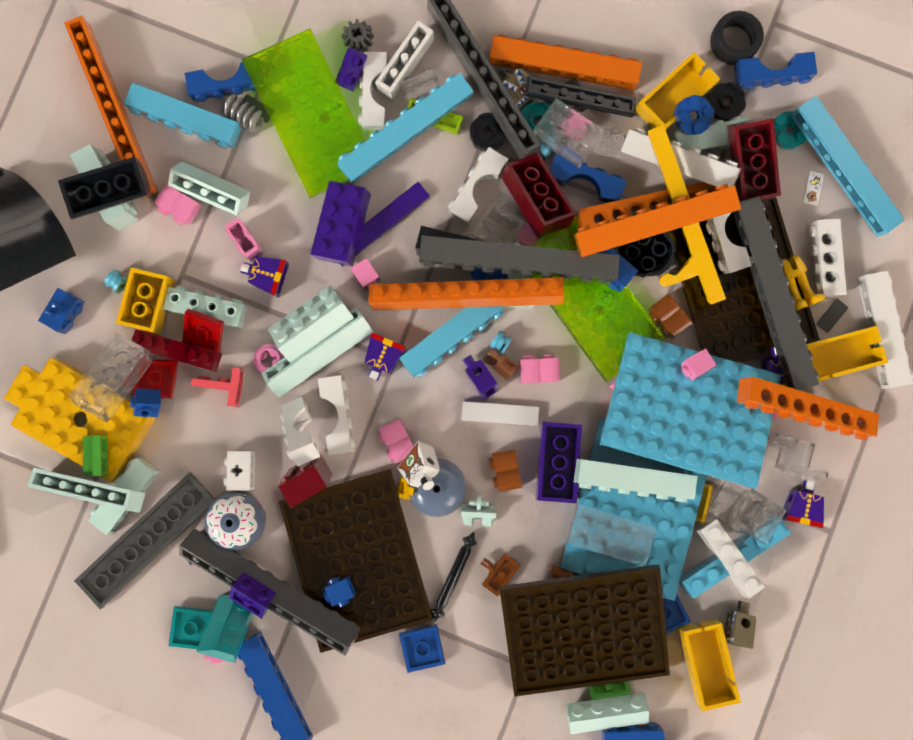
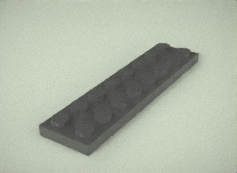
M188 473L77 577L74 582L99 609L104 608L209 508L215 498L192 473Z

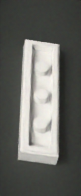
M465 401L462 404L461 421L538 426L539 407Z

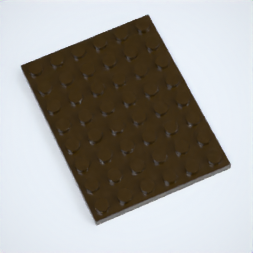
M777 198L761 200L765 204L766 218L771 223L772 237L777 242L776 250L778 256L782 260L787 259L789 261V258L794 254ZM732 212L726 219L725 233L731 243L743 247ZM707 220L699 222L726 297L725 300L710 305L698 275L681 281L701 351L706 348L712 356L737 363L772 354L771 346L774 343L750 267L723 274V271H720L718 267V255L712 248V236L706 228ZM681 228L673 230L678 245L677 254L674 259L677 270L691 257ZM795 277V282H796L798 291H799V293H800V296H801L802 299H804L802 290H801V288H800V286H799V283H798V281H797V279H796V277ZM810 306L796 311L801 319V329L807 338L806 344L819 341Z
M391 469L329 486L292 508L289 507L286 500L279 501L303 592L314 601H320L329 610L338 612L344 619L356 623L361 629L354 643L433 620ZM338 576L340 579L349 576L356 595L348 599V604L338 607V605L332 606L330 602L327 603L323 592L325 591L324 588L329 584L328 581ZM316 639L320 653L333 649Z
M658 564L499 586L514 697L670 675L661 570Z

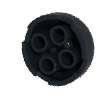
M673 230L621 245L617 248L618 254L639 270L635 275L644 278L645 276H659L666 272L676 257L678 245Z

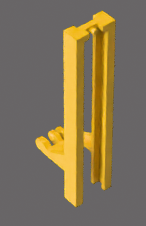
M664 125L649 130L648 137L672 204L676 203V199L688 196V199H690ZM699 222L681 227L691 257L677 273L671 274L666 272L664 275H660L659 283L664 287L698 275L710 305L725 300L726 297Z

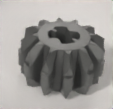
M357 18L354 24L349 21V27L344 26L343 28L345 32L342 33L344 45L361 51L360 49L362 48L367 51V46H372V39L374 38L371 26H367L365 21L359 23Z

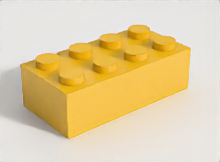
M693 52L638 103L635 111L652 129L664 125L667 132L676 123L674 111L677 104L682 99L692 95L705 97L717 85L720 78L710 67L700 76L699 74L706 63Z
M877 326L806 344L813 357L812 364L818 373V382L888 363L883 346L870 348V345L882 342Z
M715 618L698 622L699 626L693 623L678 628L695 702L700 710L707 711L741 703L737 684L733 682L736 679L722 623Z

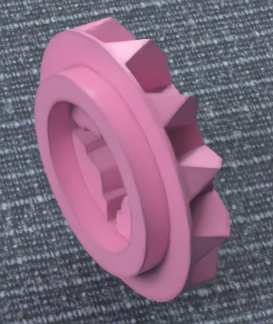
M267 344L261 346L256 351L254 364L258 371L262 373L271 367L268 362H262L268 358V353L271 357H277V359L272 361V366L284 358V355L277 346Z

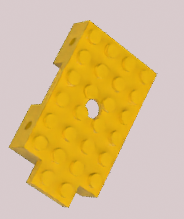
M50 357L41 373L28 365H23L4 397L5 400L20 408L10 425L83 466V437L108 435V475L100 477L109 482H115L117 477L125 472L127 464L132 460L156 417L133 416V408H130V398L116 394L92 380L93 377L61 359ZM79 412H84L88 420L87 424L83 427H78L74 423V417Z

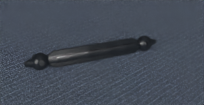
M474 532L462 539L465 545L460 548L437 599V607L431 609L433 622L445 616L443 609L451 598L471 553V547L477 544Z

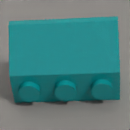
M222 595L218 597L198 646L197 653L236 663L254 614L229 599V595Z

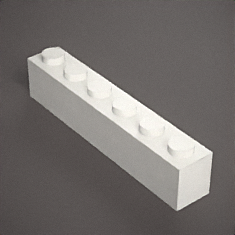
M637 127L635 130L629 129L621 152L658 165L649 137L646 135L647 131ZM674 140L671 141L670 144L681 174L716 187L728 184V187L734 186L741 168L737 167L738 163L726 160V163L718 160L719 156L710 153L705 156L700 154L701 150L690 146L688 150L682 148V143Z
M888 271L867 274L857 278L868 328L877 326L882 340L881 343L873 344L872 348L883 346L888 363L876 366L881 389L913 384V373L908 364L909 355L904 346L905 337L900 328L901 319L897 313L896 297L891 287L892 278L889 276Z

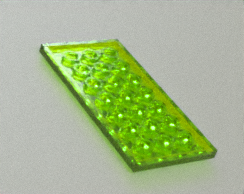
M309 28L241 59L309 198L311 199L327 191L329 181L347 182L348 179L337 164L339 157L346 152L351 153L355 150L354 146L359 142L366 141L311 29Z
M576 217L570 227L551 233L532 246L578 251L574 234L578 233ZM533 274V276H532V277H529V278H542V277H541V275H539V274ZM580 278L564 280V304L550 305L605 382L610 381L618 374L629 332L662 342L666 340L628 286L618 292L612 290L608 284H601L600 280H592V282H581Z

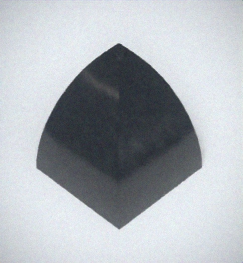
M0 167V291L60 264L76 256L62 225L41 195L21 176Z

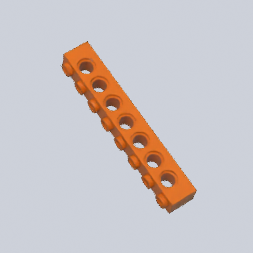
M705 182L686 185L690 199L696 197L695 193L708 190V193L716 191V186ZM668 190L581 208L578 209L575 216L578 229L588 225L590 229L598 227L594 217H599L602 221L609 219V222L612 223L618 221L613 217V213H617L619 216L629 214V217L634 216L631 209L638 211L648 208L651 211L649 205H653L656 208V205L671 201Z
M756 377L741 378L739 380L737 402L745 404V408H759L761 412L768 414L777 413V416L781 418L791 417L795 422H809L810 426H823L827 431H840L841 435L846 436L855 435V438L860 440H868V437H877L878 413Z

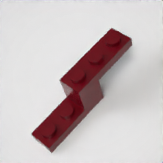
M135 329L130 345L134 349L213 372H217L222 353Z

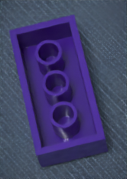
M329 181L310 253L318 260L353 267L371 194L365 187Z
M541 422L536 500L577 504L578 483L574 482L576 460L580 459L582 425Z

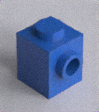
M136 388L135 396L130 398V408H133V416L158 418L161 406V391Z
M338 576L329 580V584L324 588L325 591L323 592L327 603L330 602L332 606L338 605V607L348 604V599L356 595L349 576L342 579Z

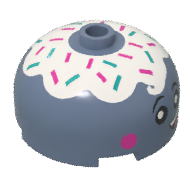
M242 491L229 492L219 496L209 506L205 516V528L209 538L219 547L231 551L242 550L254 544L262 536L266 526L265 510H263L257 498Z

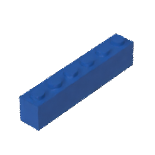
M260 631L246 638L238 658L243 660L246 666L245 672L249 678H252L254 691L258 696L260 695L263 701V709L266 713H269L272 719V727L275 731H278L281 737L280 740H312L313 734L262 632Z

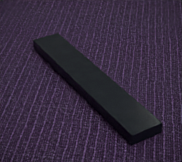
M528 76L526 79V97L630 118L635 115L636 98L533 76Z

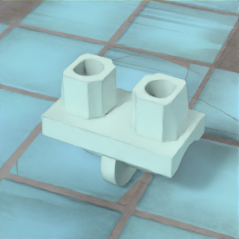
M477 494V500H469V504H461V517H463L464 525L472 526L474 525V518H482V525L491 527L493 520L496 519V505H489V500H481V494Z

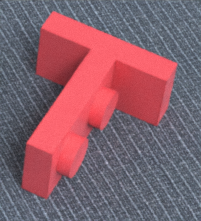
M232 368L230 383L229 379L218 378L217 381H212L209 376L199 375L198 379L192 378L191 386L229 391L227 406L239 407L244 370Z

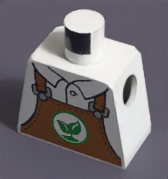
M420 441L414 445L397 467L409 485L417 488L422 485L424 490L433 488L434 482L432 478L437 475L440 469L433 446Z

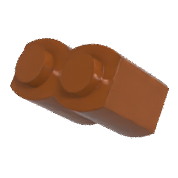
M669 294L665 295L648 309L650 319L654 323L658 322L662 328L660 330L667 338H675L692 324L689 317L680 309L676 301Z
M515 449L493 453L492 458H489L491 470L495 469L496 477H492L494 488H498L499 492L522 488Z

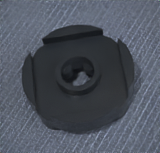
M733 82L716 85L708 95L707 101L714 108L713 116L724 122L738 117L746 107L744 90ZM722 98H723V99L729 98V99H730L729 103H730L731 105H725V104L723 103Z
M492 113L480 114L470 125L469 135L476 149L486 152L490 147L493 150H497L502 147L506 140V135ZM486 128H490L493 134L486 136L483 132L486 131Z

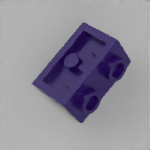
M348 48L334 84L354 92L367 55L356 49Z
M243 572L232 585L228 598L262 619L276 592Z

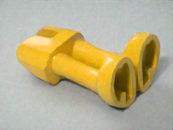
M797 254L791 256L789 261L787 259L782 260V269L784 275L789 280L788 288L790 294L794 297L796 311L826 300L824 294H816L810 288L805 273L807 268ZM795 277H796V279H797V281H798V283H799V286H800V288H801V290H802L804 299H802L801 296H800V293H799V291H798V288H797V285H796V282H795Z

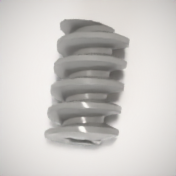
M232 94L224 102L221 113L231 117L233 121H237L239 125H243L251 133H256L264 122V118L261 117L262 111H256L255 106L249 108V102L243 104L244 99L242 97L237 99V94Z

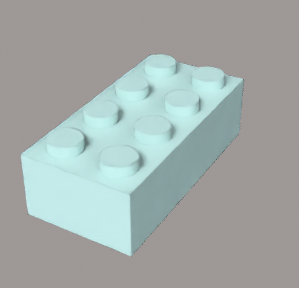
M91 144L70 154L79 174L112 164L107 154L104 155L99 148L96 149ZM130 202L99 211L104 222L119 231L139 220L136 215L138 211L134 204H130Z
M330 285L322 289L313 298L306 300L299 308L288 313L282 320L275 322L268 331L279 351L291 364L353 320L354 317Z

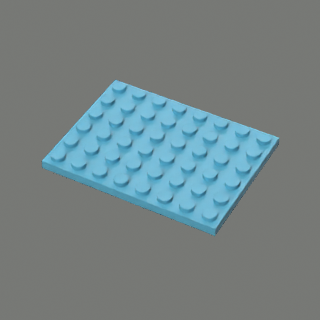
M629 332L599 444L756 489L773 414L763 413L759 408H745V404L738 403L739 380L741 378L756 377L780 384L782 375L710 355L716 366L709 372L691 381L689 377L687 378L683 374L681 364L689 357L698 353V351Z
M600 418L589 461L697 476L695 500L688 499L687 503L675 501L676 497L668 496V500L658 499L656 494L650 493L649 497L637 496L636 491H630V494L618 493V489L611 488L610 492L598 490L599 486L591 485V489L582 488L560 568L585 575L658 564L661 570L663 598L675 601L707 475L600 445L606 420Z

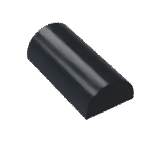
M136 157L58 180L70 219L93 214L148 197L151 194L146 173Z

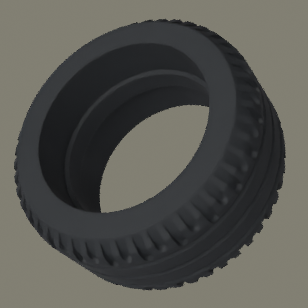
M741 10L724 15L717 22L711 33L710 44L714 55L723 63L729 65H736L740 59L753 58L760 49L764 39L763 27L758 18L751 13ZM728 27L743 29L749 36L750 47L743 50L732 48L726 43L723 30Z

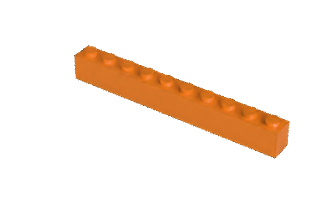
M82 15L64 22L120 161L136 157L141 163L150 185L151 194L148 197L158 194L159 191L91 25Z
M563 277L369 284L368 303L374 311L564 304Z

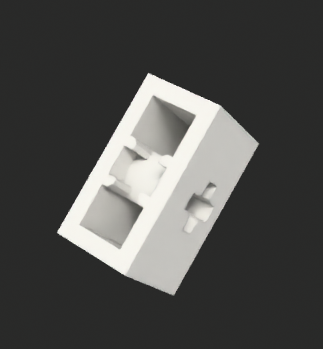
M227 451V455L224 457V465L227 467V474L224 475V486H227L226 490H254L255 451ZM236 468L242 469V473L236 472Z

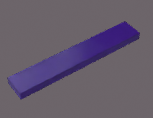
M419 182L411 186L363 225L356 256L430 198V195Z

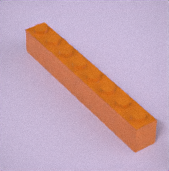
M493 35L489 57L490 64L512 69L521 68L528 72L633 91L636 90L639 84L642 62L634 58L623 59L617 55L606 56L596 51L584 52L579 48L567 49L561 45H545V43L540 41L534 43L523 38H508L506 35Z
M728 184L715 187L716 191L708 193V190L695 193L696 197L688 199V196L676 199V203L671 205L668 202L656 205L657 209L649 211L648 208L636 211L637 215L629 217V214L618 216V221L612 223L609 222V219L597 223L598 227L590 229L589 225L578 229V233L574 234L580 258L741 209L735 185L728 187Z

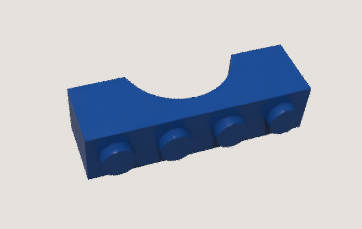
M815 52L796 53L790 59L787 68L782 70H771L765 67L759 58L740 59L734 66L736 84L744 90H750L757 86L768 88L776 84L787 86L794 82H799V84L809 83L817 75Z
M259 59L240 62L236 74L222 81L210 78L203 69L185 73L188 95L196 102H204L208 98L220 99L225 97V95L234 93L241 95L243 92L250 90L257 92L262 90V88H266L263 66Z
M555 154L550 167V172L559 186L564 187L569 181L574 179H585L595 186L598 192V200L605 203L620 200L627 182L620 175L607 174L601 168H591L585 162L572 161L563 154Z

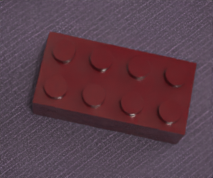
M761 117L727 125L731 161L738 163L737 167L741 168L734 184L739 202L759 196L761 200L781 196L773 118Z
M539 153L506 164L501 178L537 238L570 227L577 213Z
M320 455L319 458L301 466L295 465L288 469L281 479L282 482L278 488L289 507L292 508L327 488L333 474L322 455Z

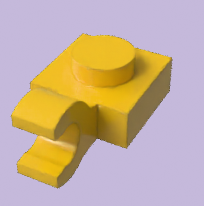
M404 477L399 479L397 487L398 497L411 500L410 495L413 496L414 488L409 486Z

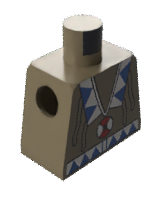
M505 67L498 73V77L503 81V85L521 112L527 104L536 99L525 96L526 79L530 75L521 68H518L511 74Z
M738 601L737 611L728 612L724 627L727 644L753 649L756 616L749 615L750 603Z

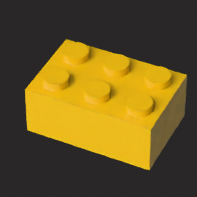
M130 268L116 324L161 335L167 313L163 309L169 287L173 288L175 280L165 275Z

